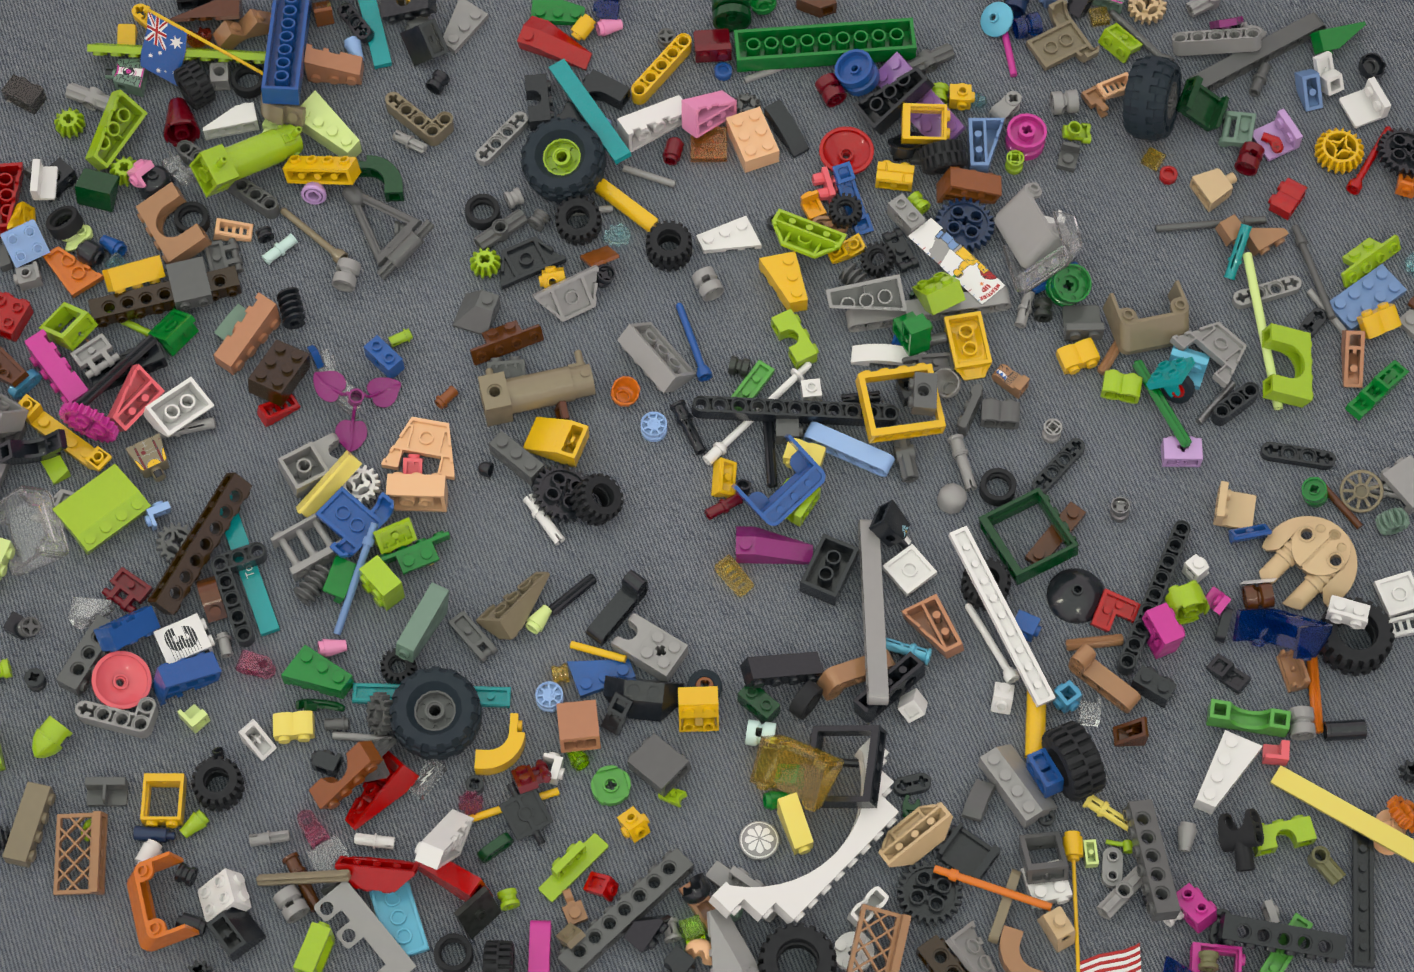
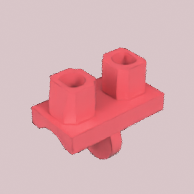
M827 166L822 167L821 172L812 175L813 186L823 185V188L817 189L820 201L828 200L830 204L832 198L838 193L834 175L830 177Z

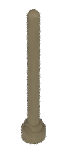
M281 208L280 213L328 251L335 263L338 262L339 258H348V253L343 249L334 248L288 209Z

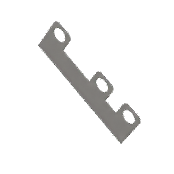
M341 882L315 904V911L324 921H329L338 912L343 911L350 921L337 931V938L345 948H351L364 937L386 964L377 972H410L416 967L414 962L349 882ZM324 902H330L333 905V912L329 915H324L320 911V906ZM346 929H352L355 932V939L352 942H346L342 938V934Z

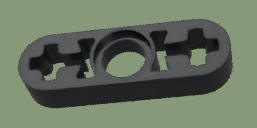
M348 2L339 6V16L363 43L370 42L374 38V31L358 11ZM348 10L352 15L348 16L345 11ZM356 19H360L357 26H352ZM362 29H364L367 33L365 36L361 32Z

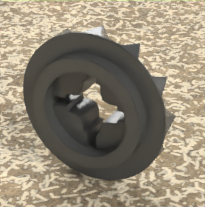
M747 92L742 95L740 93L737 98H734L737 100V114L757 107L761 108L760 99H757L755 94L750 95ZM750 102V107L747 106L746 108L743 109L744 104H747V103Z

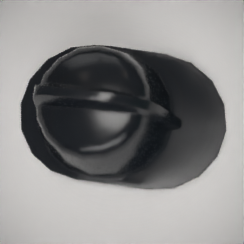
M910 131V136H924L921 133ZM901 134L888 139L887 142L890 145V152L893 155L894 161L911 159L916 149L924 145L901 144Z

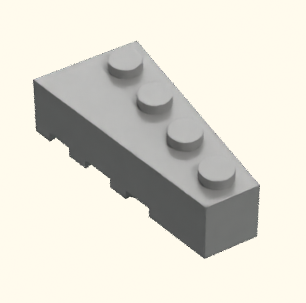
M900 274L825 290L829 308L907 311Z

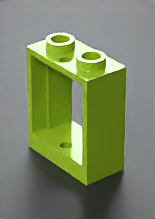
M63 302L39 329L45 330L49 341H53V343L73 351L98 324L89 312ZM73 317L76 318L63 333H59Z
M321 921L311 923L293 966L295 972H323L336 940L330 925Z

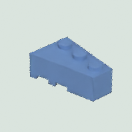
M968 118L967 147L969 170H977L983 173L989 172L1005 118Z

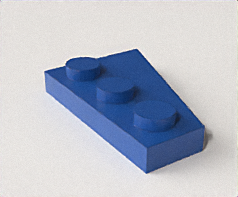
M629 659L625 663L615 660L567 661V666L580 699L604 691L605 675L636 678Z

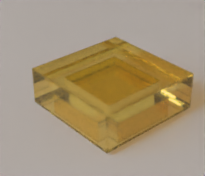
M1106 6L1089 9L1088 13L1092 27L1110 25Z
M1150 147L1142 158L1141 164L1157 172L1166 155Z

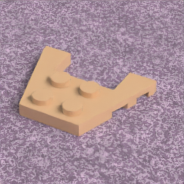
M411 417L399 435V439L391 447L387 457L383 459L381 463L382 468L399 470L403 453L420 454V456L441 459L437 473L445 475L446 479L455 480L449 423Z

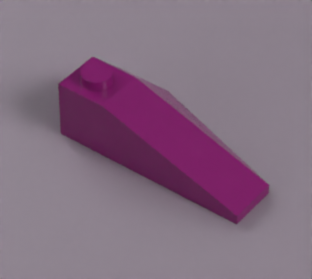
M736 526V563L809 564L813 556V545L758 527Z

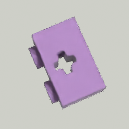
M1175 436L1163 438L1161 444L1162 467H1200L1203 460L1202 438L1189 436L1192 443L1189 447L1185 448L1180 445Z

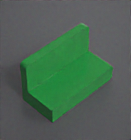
M339 556L334 558L322 591L335 596L333 601L340 604L346 596L357 564Z

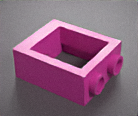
M1193 942L1190 946L1189 972H1200L1198 970V964L1200 963L1198 952L1203 950L1216 951L1220 956L1234 957L1233 972H1242V966H1245L1246 956L1242 954V947Z

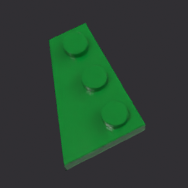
M532 0L531 16L548 20L554 25L573 26L580 16L583 17L585 14V7L565 0Z

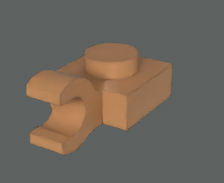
M1096 85L1081 92V98L1090 109L1096 107L1097 113L1101 118L1108 115L1106 111L1109 110V107L1104 103L1106 100Z
M570 888L563 890L562 894L567 905L562 907V911L567 923L571 922L577 925L587 921L588 916L581 900L574 901Z

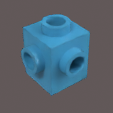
M1071 680L1065 684L1061 683L1054 689L1056 698L1052 702L1056 709L1061 710L1065 714L1069 710L1071 712L1075 711L1080 706L1081 691Z

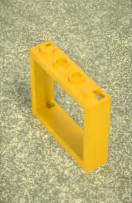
M919 363L910 367L902 365L895 369L881 368L878 371L871 372L870 370H865L858 373L855 382L869 444L943 434L946 423L938 388L937 409L935 411L936 420L876 428L866 383L913 377L915 372L934 373L932 364Z

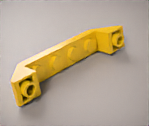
M28 394L18 402L19 405L29 410L26 422L43 436L57 429H64L68 447L64 451L88 469L100 472L112 459V456L99 446L94 448L47 414L41 404Z

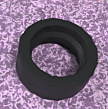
M249 63L250 65H252V66L258 68L259 70L263 71L260 66H258V65H256V64H254V63ZM243 64L237 66L231 74L234 92L242 98L251 99L258 97L262 92L263 75ZM247 74H254L259 77L258 83L248 88L240 86L238 81Z
M488 194L472 196L465 205V215L468 224L477 230H487L490 228L495 220L500 219L498 201ZM479 205H488L493 208V215L487 219H477L473 217L472 210Z
M189 201L177 207L173 219L180 234L191 228L183 226L181 223L183 216L191 212H197L202 215L203 220L198 225L207 232L210 227V218L207 208L203 204Z
M70 205L56 209L46 220L47 229L54 239L57 240L71 238L83 226V218L76 208ZM66 220H69L66 224L60 226L61 223H63Z
M992 468L986 471L981 478L979 486L982 499L993 506H1002L1010 502L1015 495L1016 479L1006 469ZM995 478L1003 479L1009 485L1008 493L1003 496L992 495L987 490L988 481Z
M812 681L806 682L792 700L789 711L803 720L819 702L823 689Z
M456 933L447 934L436 943L434 959L438 968L443 972H465L472 964L474 958L472 945L463 935ZM450 943H459L466 951L465 959L458 965H448L442 959V950Z

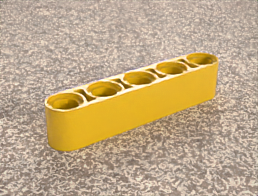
M681 33L676 36L631 86V98L634 104L642 105L646 103L690 55L692 39L689 34Z

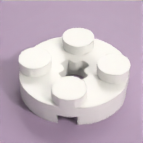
M854 931L841 935L836 940L834 946L837 955V966L845 971L847 970L850 957L848 952L851 951L854 940ZM861 932L860 939L863 944H866L870 939ZM871 943L865 948L872 957L874 956V946ZM862 949L857 953V957H855L859 965L868 960ZM870 962L863 965L861 969L863 971L868 969V967L871 965Z

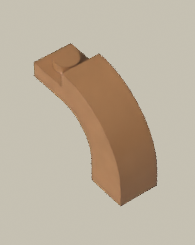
M1004 925L998 946L999 960L1004 971L1043 972L1028 966L1020 955L1019 947L1024 931Z

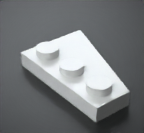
M747 216L696 235V240L703 254L726 252V250L738 249L739 251L745 250V248H762Z

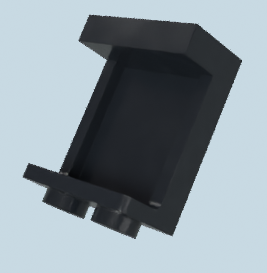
M962 822L958 826L953 825L947 834L949 836L947 841H942L937 847L936 851L938 854L936 859L949 866V868L959 870V873L981 880L999 856L1001 848L995 844L991 847L966 830Z

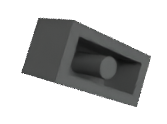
M5 245L0 246V267L2 272L14 269Z

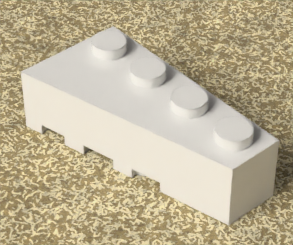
M680 95L617 118L618 135L630 152L641 148L682 125L681 100L683 99Z

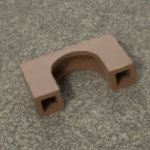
M173 182L136 206L139 212L137 214L138 218L143 224L147 225L145 229L150 237H154L156 240L153 243L159 251L162 250L164 254L162 258L166 264L191 259L212 244L204 229L197 223L178 236L166 237L164 235L163 226L166 218L177 207L187 202L180 189Z

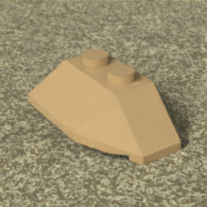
M942 802L918 807L887 832L882 848L878 852L889 867L914 865L945 840L953 818L952 814Z

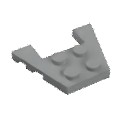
M1220 322L1200 327L1199 330L1193 332H1184L1180 336L1174 335L1169 341L1181 351L1186 350L1194 343L1221 366L1213 374L1212 379L1224 389L1227 387L1247 347L1244 342Z

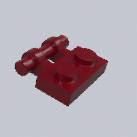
M121 567L110 580L111 585L114 586L113 589L104 588L102 594L111 603L115 602L124 612L128 611L131 613L137 610L132 603L136 601L142 604L153 591V588L124 567ZM121 591L127 595L125 600L118 596Z
M541 759L536 761L535 767L531 768L529 764L521 765L511 770L512 777L520 794L539 788L538 784L549 783L552 777L546 762Z

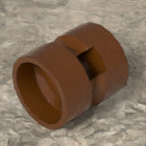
M1271 582L1260 583L1258 587H1255V585L1242 586V598L1246 611L1256 610L1259 606L1262 608L1275 606Z

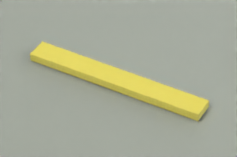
M1280 765L1271 780L1272 785L1414 864V839Z

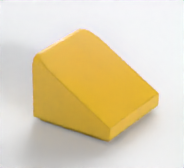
M118 24L117 44L136 45L138 31L135 24Z

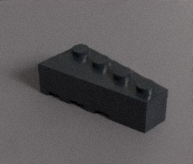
M915 67L898 77L896 81L891 84L887 83L879 91L870 93L866 96L867 98L860 102L857 101L853 105L872 128L882 135L902 116L903 103L918 102L935 85L923 71Z

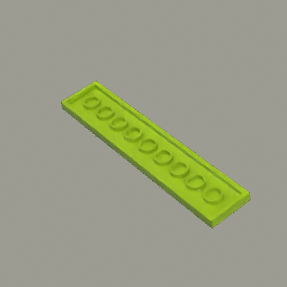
M92 43L87 44V52H93V55L104 56L111 53V56L116 57L128 54V57L138 58L141 57L143 45ZM186 47L184 60H193L200 57V61H211L214 58H218V62L232 61V58L220 51L207 48ZM223 49L245 62L254 60V64L265 63L266 51Z

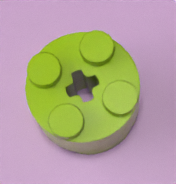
M1196 580L1181 586H1171L1168 589L1169 593L1164 599L1169 608L1173 609L1178 624L1194 622L1199 619L1198 615L1201 613L1205 615L1210 609L1204 592Z

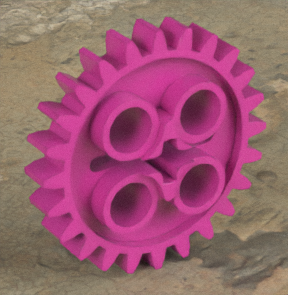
M65 402L59 410L58 415H60V419L64 420L63 423L68 424L70 428H74L75 432H80L81 435L87 436L88 439L91 438L102 443L104 441L109 443L115 441L119 434L118 426L114 425L115 422L110 421V417H105L104 413H99L97 409L93 410L90 406H85L83 403L79 405L77 402Z

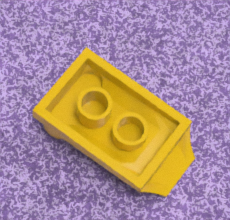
M981 311L945 316L943 319L955 370L964 381L986 377V373L992 364V358Z

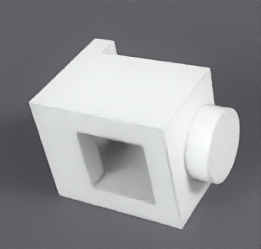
M1195 554L1184 563L1182 573L1190 581L1196 580L1200 582L1209 574V566L1204 558Z

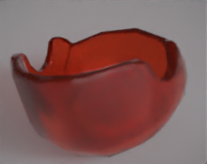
M199 27L198 32H193L209 42L212 39L213 33L210 28L203 29ZM187 34V44L189 46L202 48L207 45Z

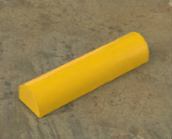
M602 179L597 184L595 193L647 232H650L652 226L656 227V224L659 223L658 218L606 179Z
M1028 690L1026 694L1024 758L1043 748L1041 739L1046 732V704L1036 707Z

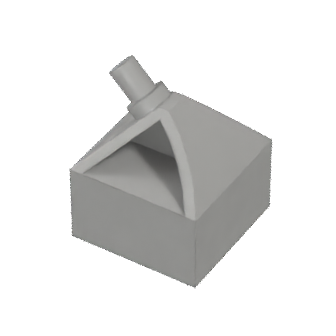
M0 394V439L21 432L29 411L3 394Z

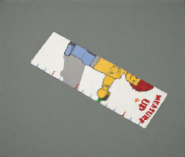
M932 218L908 236L949 275L957 278L961 286L981 304L985 303L1005 286Z

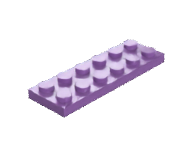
M896 52L879 69L880 79L878 85L882 89V86L887 83L891 84L898 77L913 68L900 53ZM932 89L916 102L918 104H945ZM950 110V122L947 121V128H950V139H956L966 127ZM910 113V121L924 136L940 137L941 114Z

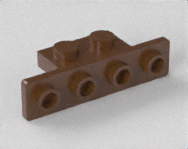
M517 320L499 327L491 328L488 331L482 332V337L486 344L470 349V354L476 366L491 360L490 358H497L544 340L541 326L537 324L522 330Z

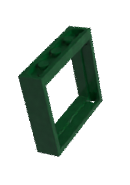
M1040 487L978 517L979 528L1002 563L1006 565L1007 571L1010 572L1017 585L1078 555V546L1080 545L1077 542L1076 536L1070 534L1068 524L1065 521L1062 522L1058 509L1052 507L1049 496L1043 493ZM1038 504L1066 547L1021 570L993 526Z

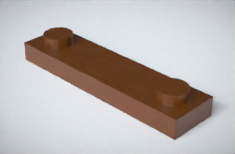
M1070 502L1061 512L1060 519L1068 524L1070 534L1085 517L1086 512L1073 502ZM1052 525L1026 554L1025 560L1030 564H1034L1055 553L1063 543Z

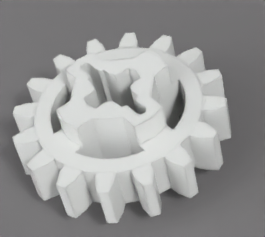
M364 465L362 469L359 467L342 487L347 491V487L352 490L350 494L362 504L363 501L369 504V499H376L375 493H380L379 486L381 484L380 480H378V474H374V469L368 470L367 465Z

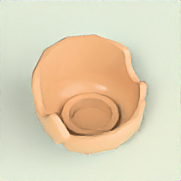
M698 938L686 944V953L690 954L694 959L700 956L704 965L712 966V957H709L710 941Z

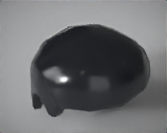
M1367 53L1361 57L1358 69L1360 74L1366 79L1372 77L1378 79L1386 73L1384 71L1386 63L1383 62V59L1377 53Z
M703 873L690 878L691 886L689 888L683 887L682 899L688 904H698L709 895L710 884Z

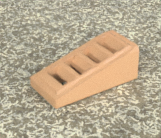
M1125 72L1096 84V87L1105 100L1125 95L1129 74Z
M217 218L213 240L228 241L230 238H235L236 241L251 242L253 224ZM236 229H239V234L235 233ZM243 229H247L246 235H243Z

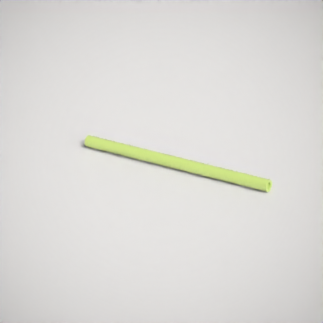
M1247 252L1243 254V260L1267 377H1269L1271 374H1276L1272 350L1262 348V330L1267 325L1252 253ZM1272 400L1274 410L1283 409L1281 402Z

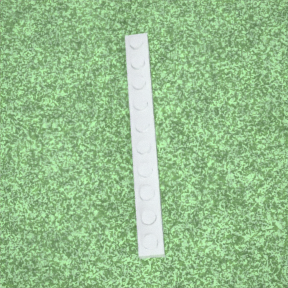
M964 526L950 532L948 536L1036 707L1055 700L1056 697L968 527Z

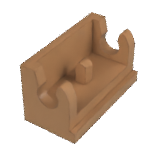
M1293 646L1287 652H1285V649L1281 650L1279 655L1276 656V660L1288 693L1307 689L1311 680L1299 646Z

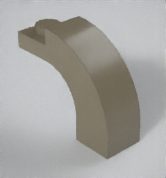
M261 92L260 112L265 119L278 125H284L285 123L301 127L305 125L306 107L288 104H265L262 102Z

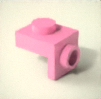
M140 159L126 173L134 187L144 188L146 184L142 176L151 170L154 164L151 160Z

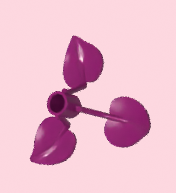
M323 371L315 372L313 375L315 391L322 400L335 402L339 395L348 396V403L353 406L351 421L342 420L335 429L339 443L349 452L357 450L367 437L365 423L363 421H355L357 406L362 404L364 397L372 398L376 406L386 408L395 402L401 387V382L398 380L379 377L368 383L367 391L370 395L363 393L358 388L343 393L346 381L339 372Z

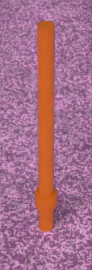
M938 865L934 867L933 873L948 877V880L954 882L957 880L1051 911L1053 903L959 873V870L954 868L950 870Z

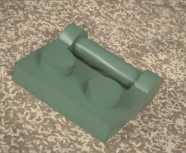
M1225 111L1223 115L1222 136L1219 138L1218 145L1221 147H1242L1244 142L1252 141L1256 113ZM1237 120L1234 138L1229 137L1231 121Z

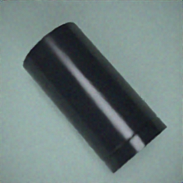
M1364 719L1323 722V737L1325 741L1366 739L1367 726Z

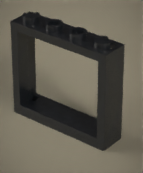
M880 725L813 726L812 733L810 734V751L807 753L808 766L804 774L803 802L810 808H877L887 732ZM824 736H871L863 796H816Z

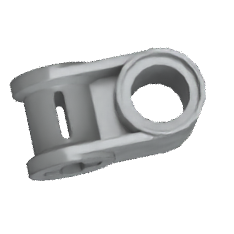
M1016 91L1008 92L991 108L989 116L992 118H1005L1004 125H1006L1020 110L1021 95Z

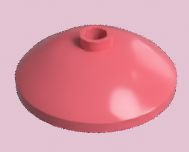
M115 651L105 655L97 662L92 672L91 684L96 697L104 705L126 710L137 706L142 698L147 697L151 688L152 677L148 665L138 655L128 651ZM121 680L123 682V685L118 686L116 684V681Z

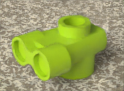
M1077 121L1063 125L1062 138L1090 144L1091 125L1088 123L1080 124Z

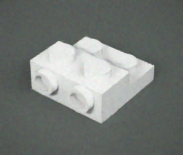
M1021 868V876L1028 896L1050 903H1057L1058 905L1065 904L1071 899L1073 894L1068 880L1028 885L1024 868ZM1031 905L1032 909L1038 908V910H1042V908Z

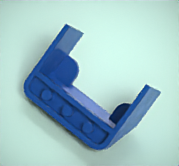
M786 434L784 437L797 450L790 458V466L796 473L773 495L767 498L762 492L756 491L747 497L736 484L731 486L744 502L763 521L771 526L780 524L820 487L826 478L823 469L790 434Z

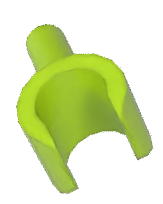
M1106 839L1107 845L1123 847V853L1133 854V843L1131 840L1121 842Z

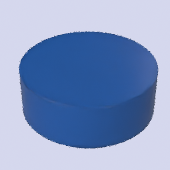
M726 62L718 63L714 68L715 77L721 81L730 79L732 76L731 65Z

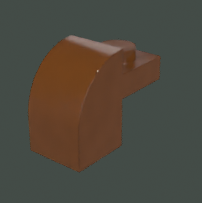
M215 576L196 581L208 623L227 618Z

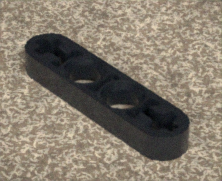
M1079 438L1071 439L1036 476L1032 482L1031 490L1036 489L1037 485H1041L1045 479L1046 482L1043 488L1040 489L1046 494L1082 456L1085 450L1083 440ZM1073 446H1080L1079 449H1076L1073 452V454L1070 453L1073 449ZM1067 457L1069 463L1061 464L1059 458ZM1055 470L1058 475L1056 477H1049L1047 471Z
M1276 442L1264 443L1260 451L1261 457L1266 461L1321 470H1330L1336 461L1335 455L1330 451ZM1268 448L1271 449L1272 454H1268ZM1291 451L1293 453V457L1286 458L1283 452ZM1310 454L1313 460L1305 461L1302 455ZM1325 457L1328 458V461H1329L1328 464L1325 463V460H1324Z

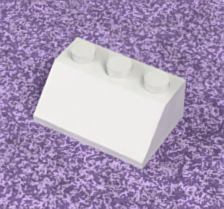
M189 377L147 405L143 415L156 431L170 437L213 408L214 404L195 380Z

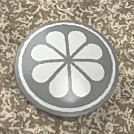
M754 821L742 829L739 836V845L743 853L751 860H763L771 857L778 850L779 835L771 824L764 821Z

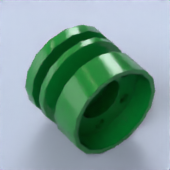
M1078 264L1064 265L1052 272L1045 284L1046 293L1055 305L1060 307L1072 306L1085 299L1090 293L1092 281L1089 272Z

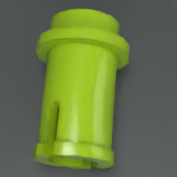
M403 328V331L389 336L388 339L392 348L404 342H410L413 337L409 328L406 330Z

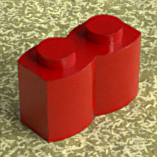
M1289 177L1285 182L1281 181L1277 188V194H1272L1268 201V204H1270L1269 211L1289 220L1304 198L1308 187Z

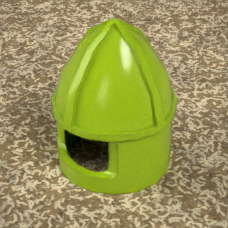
M48 716L40 728L36 729L33 736L32 751L34 757L46 758L55 755L63 748L60 745L66 737H70L73 733L54 718Z

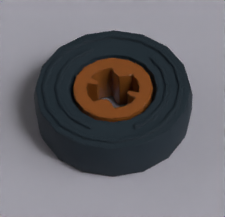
M702 669L690 676L687 687H701L703 683L705 685L708 684V686H718V698L720 697L722 681L714 671Z

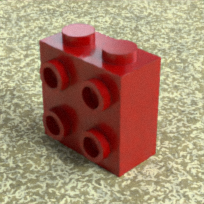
M0 292V337L15 343L17 342L34 313L29 301L23 298L17 299L8 292Z

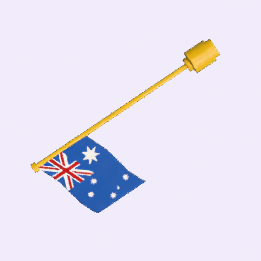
M146 6L144 12L148 13L147 31L141 50V67L177 86L173 71L183 65L187 47V34L263 75V71L151 10L150 6Z

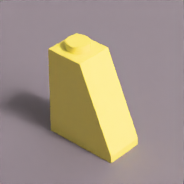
M797 792L777 799V814L794 855L807 854L813 848L814 841Z

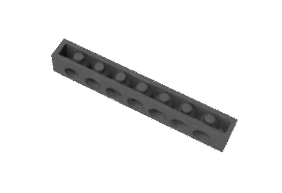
M678 848L668 851L663 856L662 862L658 865L654 864L644 878L640 877L635 881L633 888L629 892L625 891L619 896V901L614 906L609 905L604 910V915L600 919L596 918L589 924V929L584 932L586 936L572 949L565 946L560 950L557 957L558 963L567 972H585L627 933L634 921L643 918L694 871V864ZM672 868L674 873L668 875L664 873V870ZM656 881L660 885L657 888H651L649 884ZM637 895L645 897L642 902L634 900ZM622 909L630 910V913L626 916L621 915L619 912ZM608 922L615 924L613 929H606L604 926ZM593 936L600 938L598 943H591L589 940ZM577 950L585 951V955L582 957H577L574 954Z

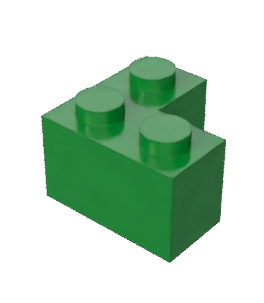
M912 311L893 319L892 331L908 356H914L930 349V341L932 340L931 330L933 327L931 321L926 319L923 313L915 315Z

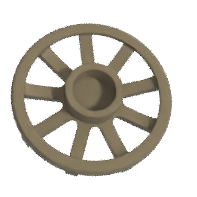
M1356 470L1344 477L1340 484L1339 493L1342 502L1351 511L1365 513L1372 511L1380 504L1384 489L1377 475L1368 470ZM1361 473L1370 475L1365 483H1362ZM1358 474L1359 483L1355 484L1349 477ZM1374 477L1378 485L1368 487L1369 482ZM1346 480L1354 487L1353 489H1343ZM1380 488L1379 496L1370 493L1371 490ZM1343 492L1353 493V496L1345 501ZM1368 496L1377 499L1373 506L1370 505L1367 499ZM1357 498L1356 508L1351 507L1348 503ZM1361 500L1365 501L1368 506L1367 509H1359Z

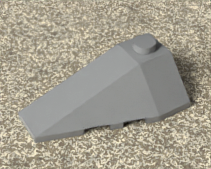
M717 909L708 911V936L711 938L709 957H712L710 972H759L756 960L731 917L729 916L726 919Z

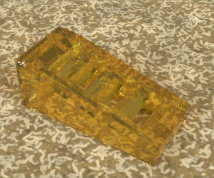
M730 554L715 564L716 573L739 598L755 587ZM733 570L735 571L732 575H730V576L727 575V574H729L731 571H733ZM740 576L741 578L734 583L733 580ZM743 582L746 583L743 587H741L740 589H738V586H739L741 583H743Z

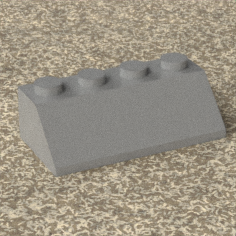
M652 322L629 324L617 340L622 345V349L631 355L633 361L644 370L645 375L663 393L676 391L696 376V372Z
M1012 744L995 747L979 758V768L990 783L995 784L996 791L1024 829L1038 821L1040 817L1049 814L1051 810L1057 809V805L1051 797L1044 798L1027 770L1026 763Z

